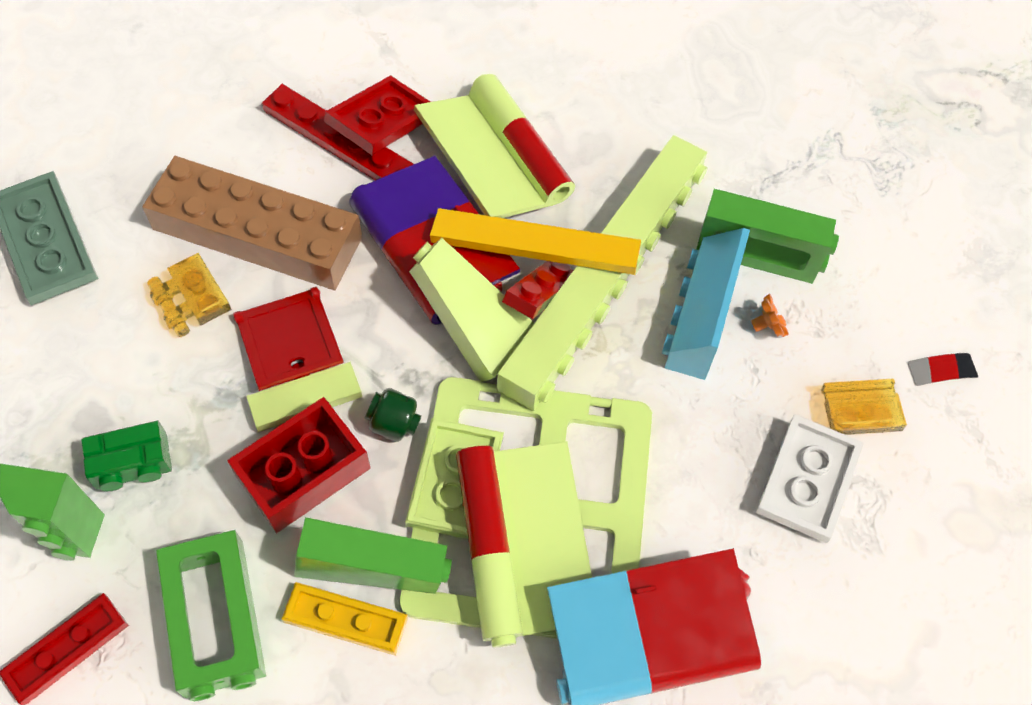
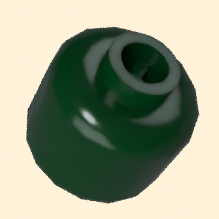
M387 388L382 393H375L364 419L369 420L368 427L370 431L398 442L404 438L406 433L414 435L422 415L416 413V399L392 388Z

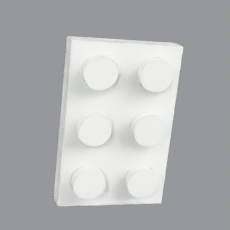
M794 414L756 513L828 543L832 538L864 442Z

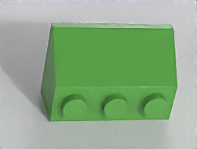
M0 463V498L9 514L23 526L22 530L34 535L37 538V543L48 547L51 550V555L56 558L69 561L75 560L76 556L90 558L105 514L66 473Z

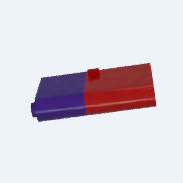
M433 156L371 183L359 185L353 190L349 204L355 214L359 215L360 221L432 324L438 325L442 324L441 320L409 272L417 263L413 257L426 242L431 246L435 244L431 242L430 233L438 208L473 214L479 213L437 157ZM451 246L493 285L520 273L519 266L510 255Z

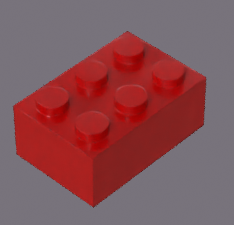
M322 397L227 460L236 478L276 534L371 469L366 450L325 397Z

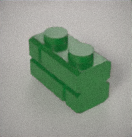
M159 420L81 439L85 476L96 490L115 491L121 489L123 483L134 480L153 482L162 477L161 474L172 472L168 438Z

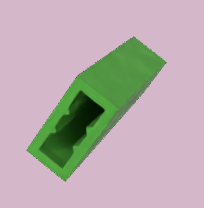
M305 517L296 554L294 577L435 594L441 582H448L452 560L445 558L447 545Z

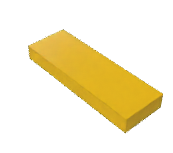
M295 582L281 620L289 625L396 656L408 615Z

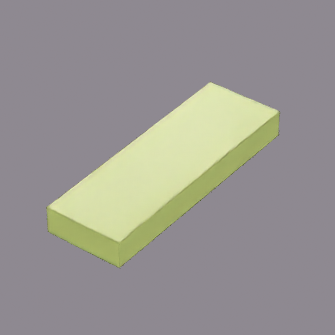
M348 362L246 397L258 432L283 424L322 397H325L329 404L335 407L363 396L352 364Z

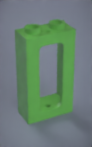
M714 188L696 250L700 249L704 237L741 228L749 229L750 232L741 262L742 266L813 284L818 272H825L830 254L833 255L835 253L839 235L834 234L836 219Z
M236 530L157 549L156 553L176 691L184 698H190V701H202L214 697L215 690L230 686L232 690H242L256 685V679L267 677L243 541ZM220 563L235 653L229 660L198 667L195 664L182 572Z

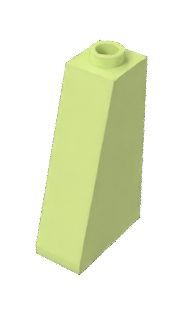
M443 238L432 246L426 242L414 255L413 258L417 263L409 272L476 377L482 382L495 378L535 323L526 315L504 304L502 301L505 295Z

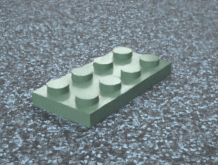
M54 171L0 190V230L25 297L31 306L99 279Z

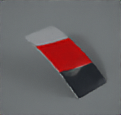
M969 353L938 355L908 362L916 386L954 379L978 378L977 370Z

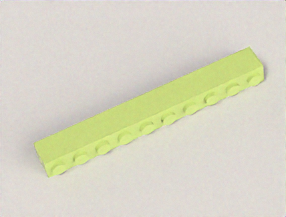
M675 135L671 137L601 232V234L641 240L635 275L643 264L644 253L647 250L650 252L654 250L661 236L659 232L663 227L666 229L670 227L677 213L675 209L678 205L684 206L692 193V185L694 183L699 185L708 167L704 166L707 151ZM576 266L499 371L497 391L531 411L535 410L540 401L546 403L555 389L556 384H554V381L559 374L562 376L567 374L574 362L573 354L578 348L583 350L586 347L593 333L591 331L595 323L601 324L605 320L610 310L609 303L613 298L618 300L621 297L628 283L626 279L630 274Z

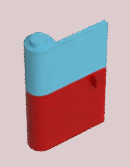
M734 548L547 587L564 667L562 670L563 678L556 680L558 695L562 705L567 703L569 705H602L751 672L761 668L760 650Z

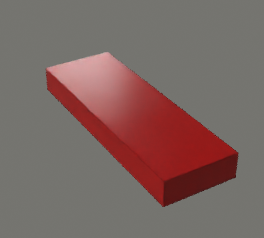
M102 593L0 670V677L20 705H27L129 625L109 597Z

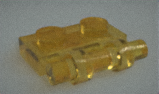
M199 253L168 267L167 269L172 279L163 283L159 277H152L147 282L151 290L150 297L155 305L161 307L164 313L163 320L167 327L173 329L178 337L186 336L190 332L186 323L188 318L195 316L201 326L232 310L228 300ZM181 293L185 302L176 306L172 299L175 295Z

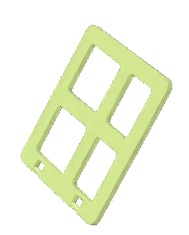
M456 377L447 378L440 383L433 416L435 419L459 423L460 413L464 409L538 418L542 422L539 445L565 442L567 427L571 423L622 430L624 433L618 501L610 504L578 499L583 528L607 531L614 536L611 574L639 568L652 424V411L647 404L639 401L617 398L605 399L591 397V395L554 390L546 403L540 401L535 410L531 411L497 391V384ZM480 391L501 394L500 403L479 400ZM590 406L611 408L610 417L589 415ZM413 528L411 538L438 543L440 533ZM401 590L400 606L403 613L407 614L410 618L481 628L477 597L442 592L433 594ZM556 631L534 634L535 636L557 639Z

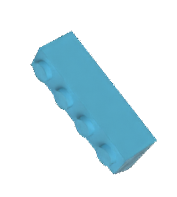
M741 228L704 237L700 249H692L687 268L693 270L691 278L684 276L679 296L684 297L685 300L683 306H675L670 323L677 326L674 335L667 333L661 353L668 355L665 369L702 380L706 379L720 343L748 240L749 229Z

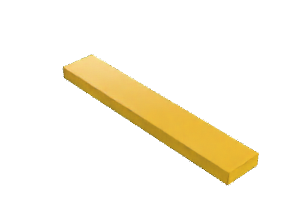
M438 208L430 233L432 243H436L443 238L451 246L632 275L636 273L641 247L640 239Z

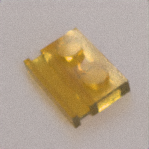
M878 379L824 383L821 393L825 397L824 406L830 429L845 435L903 431L907 423L899 394L894 389L895 380Z

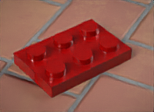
M390 75L325 111L324 122L373 155L421 126L423 123L415 113L414 107L415 105L431 101Z

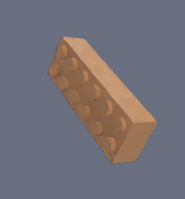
M175 155L142 206L152 229L334 291L337 289L363 238L359 215Z

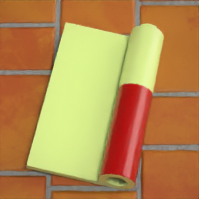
M484 74L477 77L467 96L415 105V113L484 215L499 218L510 217L559 204L574 192L575 183L494 74Z
M568 442L495 452L493 447L482 445L458 451L456 453L483 641H491L492 648H499L516 644L515 637L556 631L547 587L592 578Z

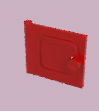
M317 286L305 292L242 312L237 311L233 313V319L239 326L259 391L344 363L320 299L321 292ZM301 359L304 362L296 363L293 366H291V363L295 360Z

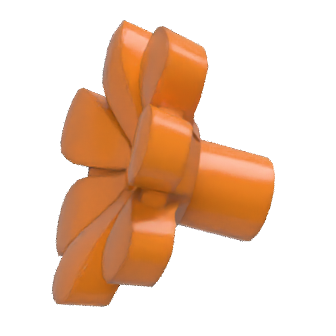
M771 294L766 295L761 302L763 314L751 320L755 331L758 332L769 327L774 330L777 337L788 336L789 332L785 327L786 321L784 317L777 315L778 311L773 303Z

